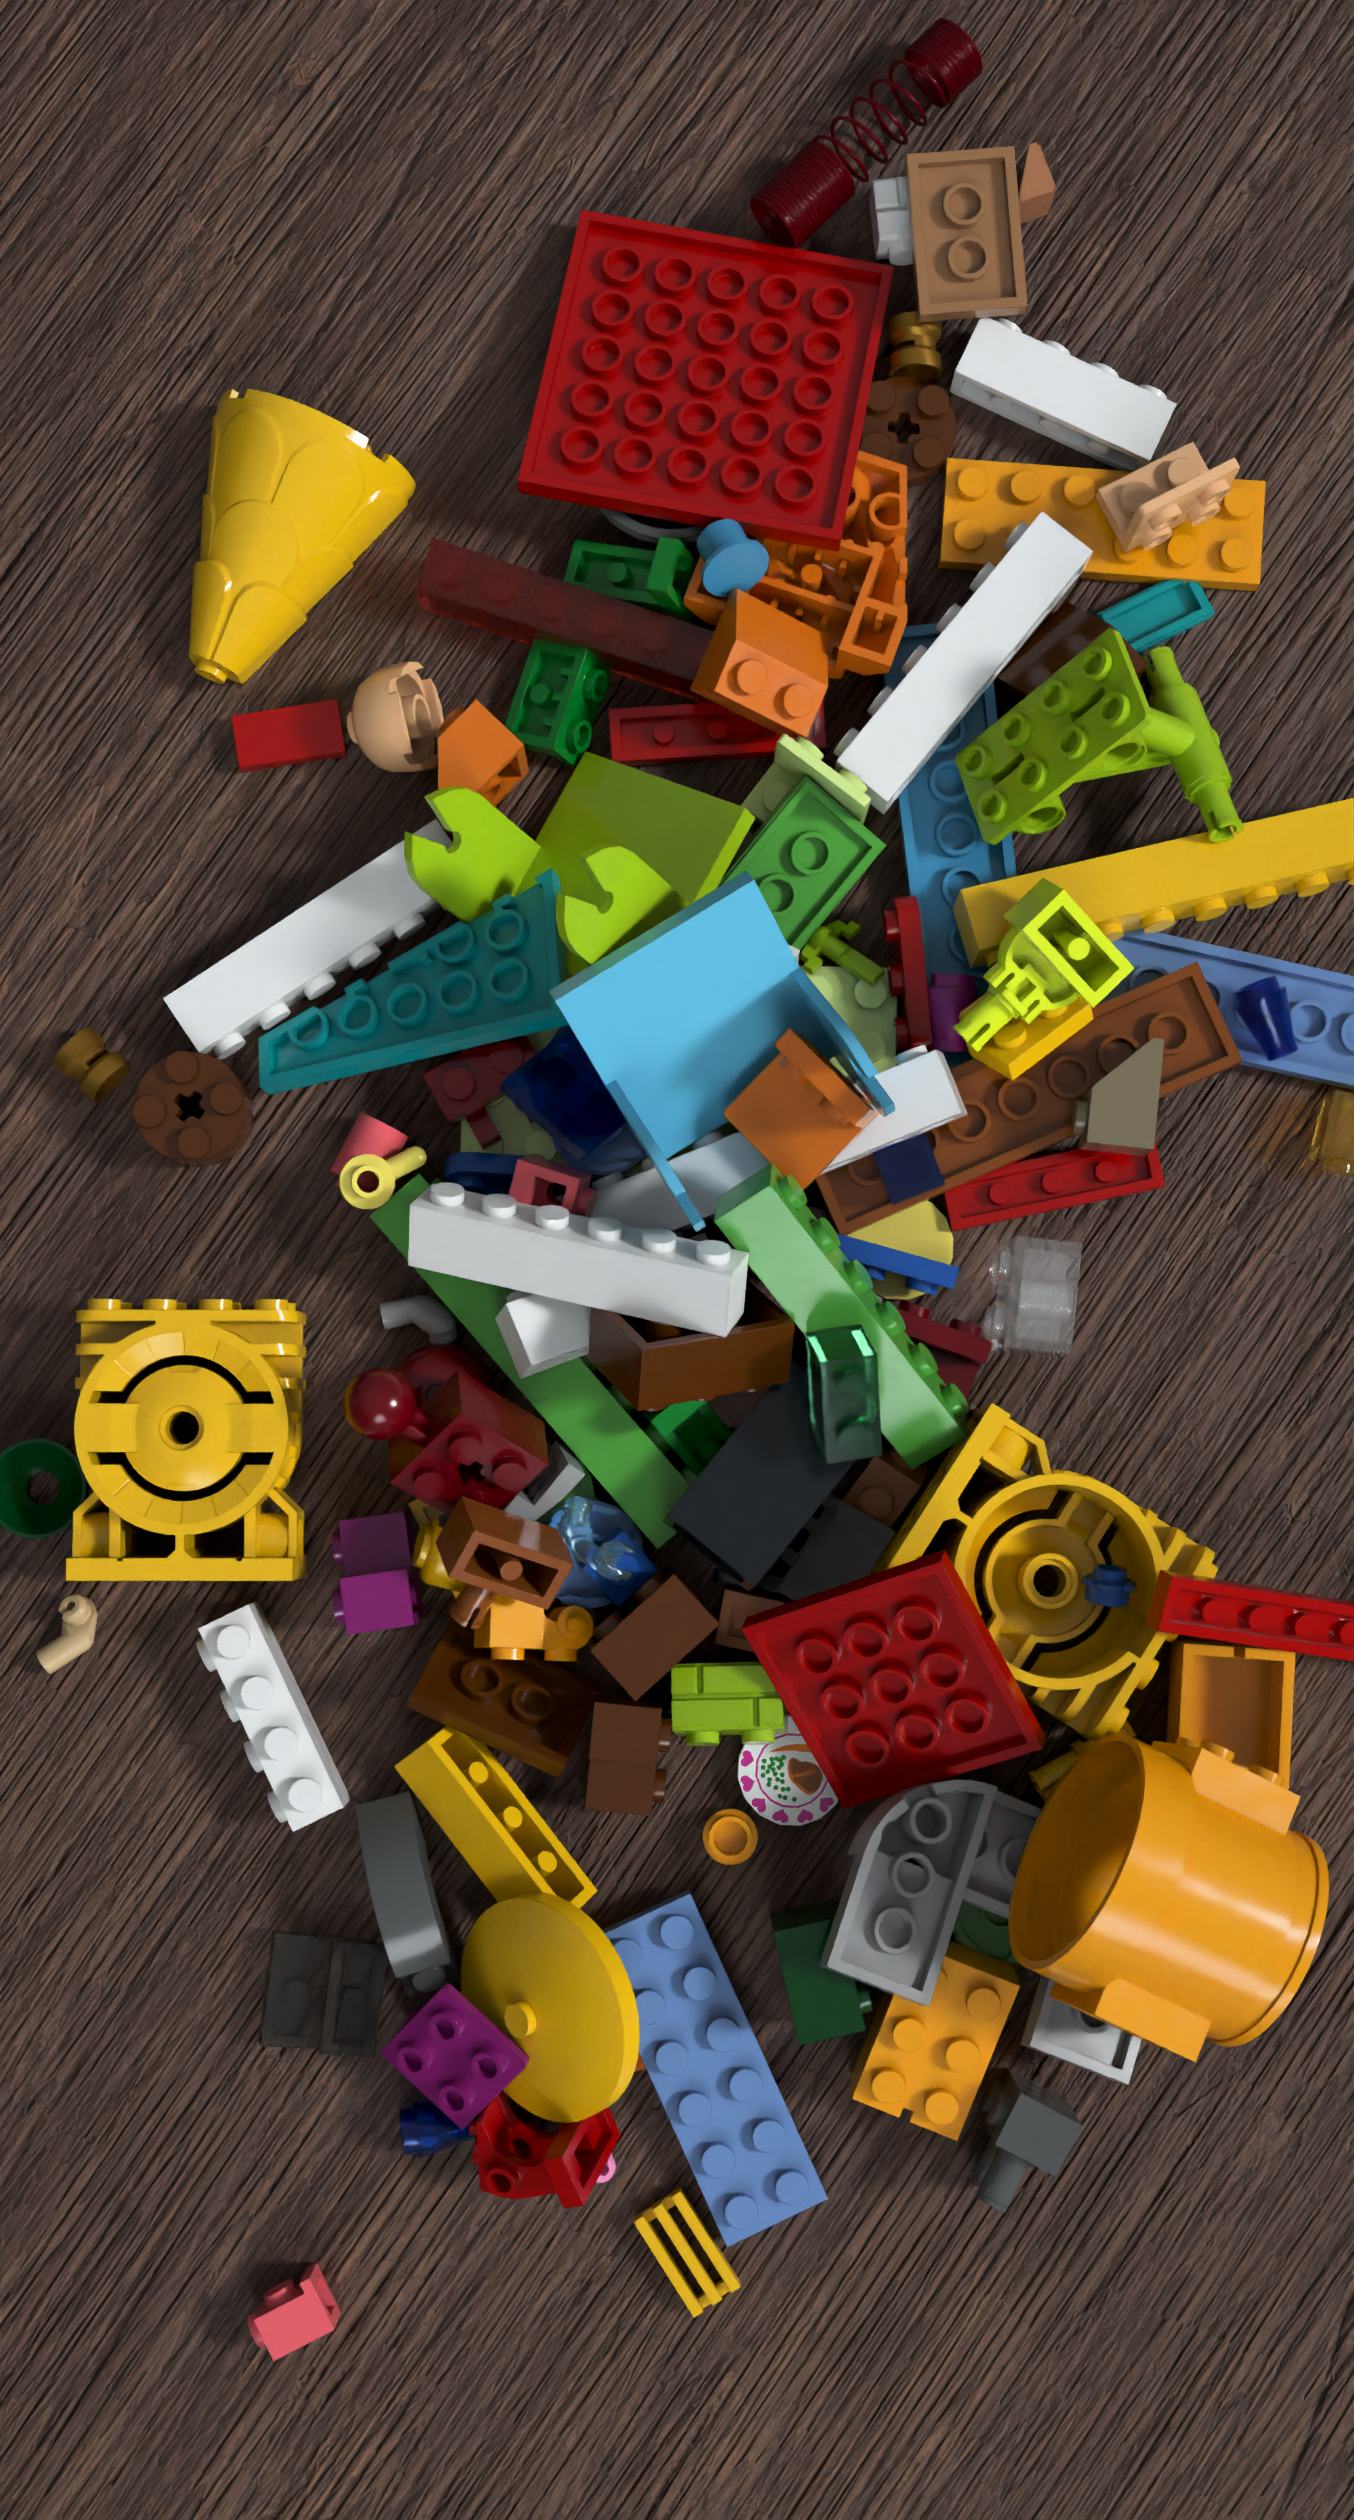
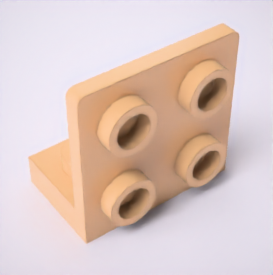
M1191 442L1098 489L1095 498L1125 552L1139 545H1142L1144 550H1149L1171 537L1173 534L1171 529L1188 520L1192 526H1195L1217 514L1221 509L1219 505L1222 499L1232 490L1230 485L1237 475L1240 466L1237 460L1232 458L1209 470L1194 442Z

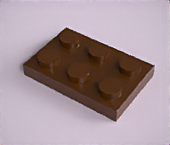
M451 1618L411 1694L407 1707L559 1778L601 1686L549 1661H544L543 1658L528 1651H525L524 1660L491 1659V1648H474V1629H471L469 1624L466 1627L462 1626Z

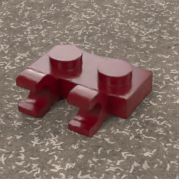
M526 1035L472 1047L423 1074L426 1083L450 1125L465 1118L483 1150L502 1141L500 1134L484 1107L513 1091L531 1124L550 1114L547 1105L532 1081L545 1074L546 1071Z

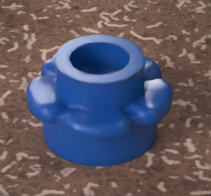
M1094 1565L1093 1573H1088L1081 1578V1583L1086 1585L1084 1599L1103 1606L1123 1607L1129 1605L1130 1591L1136 1590L1137 1587L1135 1582L1127 1578V1569L1115 1565Z

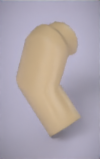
M72 1594L62 1600L59 1606V1612L63 1614L61 1636L36 1651L39 1662L49 1674H52L92 1647L98 1614L91 1599L78 1594Z

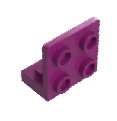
M449 1983L444 1984L422 2008L418 2005L403 2021L380 2052L384 2058L462 2130L529 2063L528 2055Z

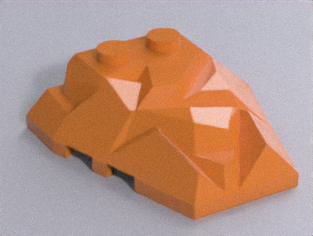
M860 450L858 451L839 552L746 535L748 539L757 540L764 545L769 556V564L762 579L751 589L745 591V593L827 635L828 678L841 679L846 670L864 676L889 673L907 624V604H905V580L907 578V558L905 557L907 466ZM700 555L685 593L683 604L704 622L717 626L729 597L714 596L706 590L701 579L702 567L705 563Z

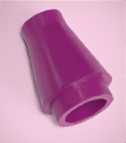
M931 974V987H927L933 1035V1050L966 1051V1041L953 1029V1026L960 1022V1012L978 999L980 990L975 989V975Z

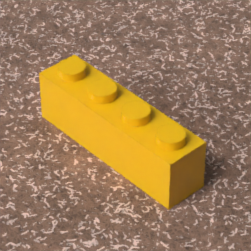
M445 1725L394 1766L498 1903L522 1893L542 1892L561 1897L580 1909L598 1891L485 1743Z

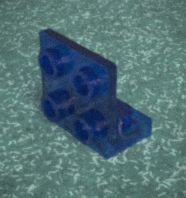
M569 1025L560 1027L546 1047L509 1075L499 1087L500 1091L520 1111L527 1114L554 1138L560 1147L568 1151L578 1161H584L627 1123Z

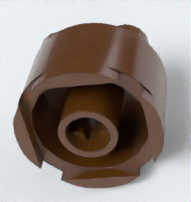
M174 1052L154 1064L144 1075L137 1088L133 1116L142 1136L156 1151L176 1163L187 1167L219 1164L236 1155L250 1136L253 1127V1110L248 1089L238 1075L215 1057L199 1052ZM191 1101L196 1104L199 1103L200 1107L205 1110L200 1119L194 1116L189 1117L188 1112L185 1110Z

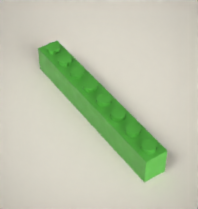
M420 1173L417 1174L389 1198L385 1204L369 1216L407 1261L410 1204L432 1184L442 1183L437 1177L428 1184ZM414 1267L653 1545L659 1549L675 1535L676 1532L662 1520L695 1481L697 1476L687 1465L679 1472L664 1456L672 1447L652 1424L648 1425L644 1430L637 1425L629 1415L635 1408L613 1384L606 1389L593 1374L597 1368L588 1359V1354L520 1379L495 1320L505 1304L508 1303L506 1297L517 1290Z

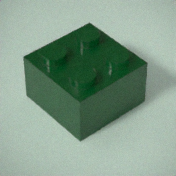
M834 1899L770 1913L799 2046L865 2031L862 2013L873 2011L867 1984L819 1966L837 1912Z

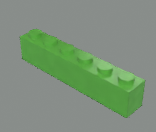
M772 1162L717 1198L714 1222L736 1250L749 1252L748 1265L911 1470L967 1437L966 1413L969 1412V1405L955 1384L951 1383L947 1386L937 1374L938 1367L936 1361L927 1347L922 1343L915 1345L905 1333L906 1326L904 1320L895 1306L889 1301L883 1304L872 1291L873 1282L864 1266L858 1260L850 1262L840 1250V1240L832 1225L823 1217L817 1220L805 1205L807 1203L806 1195L796 1179L789 1174L783 1177Z

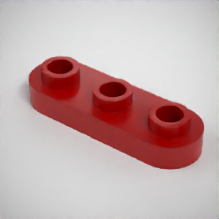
M915 895L895 897L891 900V909L882 911V924L886 943L894 942L896 963L888 964L887 972L890 994L892 997L899 996L901 1017L893 1018L894 1027L896 1026L897 1051H907L925 1045L929 1053L933 1048L919 906Z

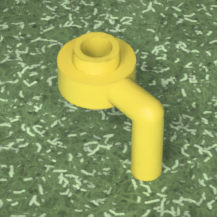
M413 1146L404 1149L401 1153L387 1160L372 1154L353 1157L345 1163L340 1171L338 1179L340 1193L350 1205L356 1208H378L385 1204L393 1194L396 1179L425 1164L427 1160L426 1152L421 1147ZM364 1171L373 1172L378 1179L376 1189L370 1193L360 1190L357 1184L358 1176Z

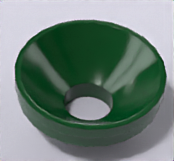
M45 1438L26 1439L6 1448L0 1454V1524L13 1534L29 1539L51 1537L68 1529L73 1524V1512L89 1495V1483L81 1469L77 1455L63 1444ZM44 1471L54 1474L60 1485L57 1499L47 1505L37 1503L30 1494L31 1480L35 1475Z

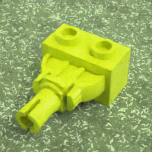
M1042 878L1003 916L1011 928L1006 932L1000 943L997 963L982 976L989 983L990 987L987 989L989 994L958 1024L956 1023L953 1029L978 1053L981 1047L1013 1017L1015 1019L1020 1017L1029 1025L1043 1010L1065 1007L1077 998H1080L1094 1008L1134 967L1064 889Z

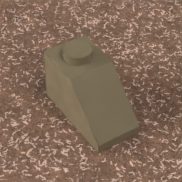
M1152 1038L1092 1086L1084 1094V1101H1075L1072 1116V1134H1080L1079 1149L1146 1156L1154 1150L1164 1039Z

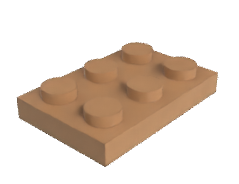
M1014 146L906 154L905 175L918 322L1025 314L1028 304Z

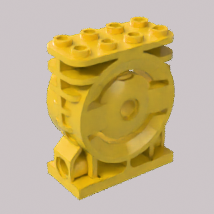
M88 1299L87 1310H76V1322L81 1323V1344H76V1356H80V1377L75 1378V1389L80 1390V1396L75 1412L74 1438L81 1469L94 1492L73 1512L72 1557L66 1558V1581H294L307 1577V1555H304V1511L283 1490L288 1485L296 1468L303 1441V1391H306V1380L303 1379V1358H306V1347L303 1346V1326H306V1314L296 1311V1303H288V1300L257 1299L255 1300L254 1310H241V1303H233V1300L200 1299L199 1310H187V1303H178L177 1300L144 1299L143 1310H133L132 1303H124L118 1299ZM187 1355L203 1357L220 1364L236 1376L247 1392H271L274 1404H245L238 1390L226 1378L212 1370L193 1365H176L160 1369L143 1379L134 1388L125 1404L113 1403L117 1392H123L128 1383L149 1365L169 1357ZM189 1412L197 1419L199 1431L192 1442L183 1444L176 1438L173 1428L177 1418L183 1413ZM111 1452H125L132 1467L144 1479L158 1487L173 1491H195L210 1487L227 1477L236 1468L245 1452H274L269 1465H245L240 1474L225 1488L211 1496L192 1501L165 1499L148 1492L128 1475L122 1465H115ZM274 1501L284 1512H268V1506ZM103 1504L109 1508V1512H96ZM244 1523V1555H211L203 1547V1533L225 1530ZM137 1527L155 1533L175 1535V1550L170 1555H136Z
M990 1403L975 1409L967 1422V1437L951 1447L872 1574L921 1558L942 1523L945 1522L952 1529L943 1550L948 1554L979 1614L982 1615L975 1594L974 1573L977 1558L987 1538L999 1525L1015 1515L1031 1510L1048 1509L1058 1490L1069 1492L1053 1519L1029 1520L1015 1525L1003 1533L991 1548L984 1563L982 1573L983 1594L992 1613L986 1627L1025 1699L1044 1709L1055 1719L1070 1726L1084 1738L1098 1741L1105 1734L1108 1736L1119 1732L1130 1711L1124 1705L1136 1687L1143 1690L1153 1678L1159 1666V1662L1154 1657L1165 1639L1171 1643L1179 1635L1159 1632L1146 1625L1160 1570L1214 1578L1218 1571V1567L1212 1563L1215 1552L1205 1545H1198L1187 1538V1534L1177 1527H1170L1158 1519V1515L1150 1509L1141 1508L1119 1491L1095 1478L1071 1471L1050 1469L1044 1440L1011 1420L1009 1413ZM1029 1458L1034 1474L1032 1477L1022 1471ZM978 1467L1004 1483L980 1496L964 1512L960 1511L958 1498ZM1113 1523L1116 1530L1105 1549L1109 1555L1111 1565L1127 1569V1578L1137 1585L1136 1590L1130 1591L1129 1605L1123 1607L1109 1606L1103 1621L1085 1640L1061 1651L1041 1652L1027 1672L1021 1670L1020 1668L1036 1643H1058L1072 1639L1088 1629L1100 1615L1104 1606L1088 1602L1084 1599L1086 1585L1081 1583V1578L1088 1573H1093L1094 1565L1106 1564L1097 1545L1110 1524ZM1044 1565L1052 1567L1058 1576L1057 1589L1052 1595L1047 1597L1040 1595L1034 1586V1575Z

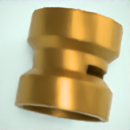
M917 311L905 312L892 317L888 322V339L894 345V352L888 359L889 377L909 376L927 382L939 378L942 374V358L940 353L936 351V344L941 339V321L918 322Z
M91 1026L85 1027L71 1037L53 1060V1065L64 1076L74 1077L80 1083V1091L93 1103L100 1101L111 1093L126 1077L131 1067L118 1052H109L104 1047V1038Z

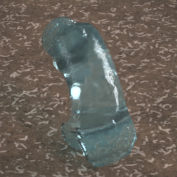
M570 1496L564 1503V1516H561L560 1523L556 1524L563 1541L568 1546L573 1557L578 1562H583L608 1579L616 1581L629 1580L632 1573L619 1570L618 1560L625 1553L634 1555L636 1553L635 1548L612 1540L603 1543L601 1547L595 1544L592 1538L593 1529L590 1528L591 1521H589L593 1508L590 1499Z

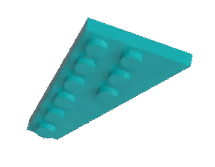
M550 868L535 877L537 884L515 897L507 893L491 903L493 906L491 911L468 924L460 921L387 963L389 970L368 982H365L362 978L344 988L346 995L322 1009L313 1006L259 1037L260 1088L269 1095L569 1025L549 992L567 980L565 944L559 937L556 922L557 892L561 893L560 877Z

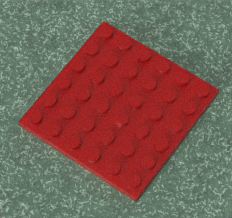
M581 209L517 480L518 493L701 527H707L717 520L732 519L741 525L746 535L839 552L894 266Z

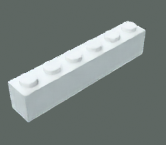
M1043 511L1031 525L1022 521L1014 529L1003 545V548L1008 553L1000 563L994 566L991 562H988L981 569L969 587L974 592L972 597L962 608L954 603L948 609L935 628L940 633L939 637L929 649L922 644L917 647L901 669L906 674L902 682L895 690L886 686L870 705L867 712L873 717L860 732L852 727L836 746L833 753L839 758L836 761L834 770L839 773L841 769H845L857 776L867 787L865 793L871 798L870 804L882 814H885L1086 569L1093 551Z
M437 819L413 833L445 845L446 849L452 844V841ZM405 839L163 998L199 1053L212 1057L216 1055L219 1060L232 1055L246 1043L243 1038L259 1026H262L264 1030L276 1026L290 1015L291 1011L288 1007L305 996L309 1000L318 998L336 984L335 976L350 966L354 970L367 966L381 954L380 946L396 936L399 940L407 939L425 926L426 921L424 917L442 905L418 888L409 876L404 857Z
M450 1182L432 1184L410 1204L409 1266L721 1337L728 1335L744 1313L749 1252L731 1249L727 1243L722 1241L705 1240L699 1242L676 1237L674 1232L667 1229L652 1228L644 1230L622 1225L621 1221L612 1217L589 1218L570 1214L566 1208L561 1206L545 1205L538 1207L517 1202L514 1197L506 1194L483 1195L465 1191L461 1185Z

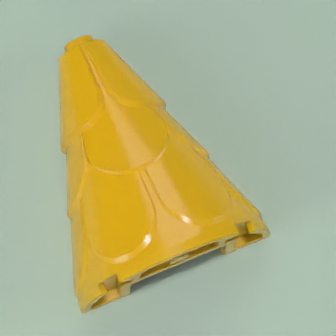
M231 389L223 393L217 406V412L212 418L207 493L203 495L200 561L196 562L193 568L189 657L193 664L196 665L195 672L204 678L219 684H224L226 679H230L243 685L307 621L306 613L354 567L353 562L407 507L408 500L416 488V483L410 473L392 455L384 453L382 460L373 455L371 446L367 445L369 439L342 422L318 410L279 395L247 389L244 398H237L239 393Z

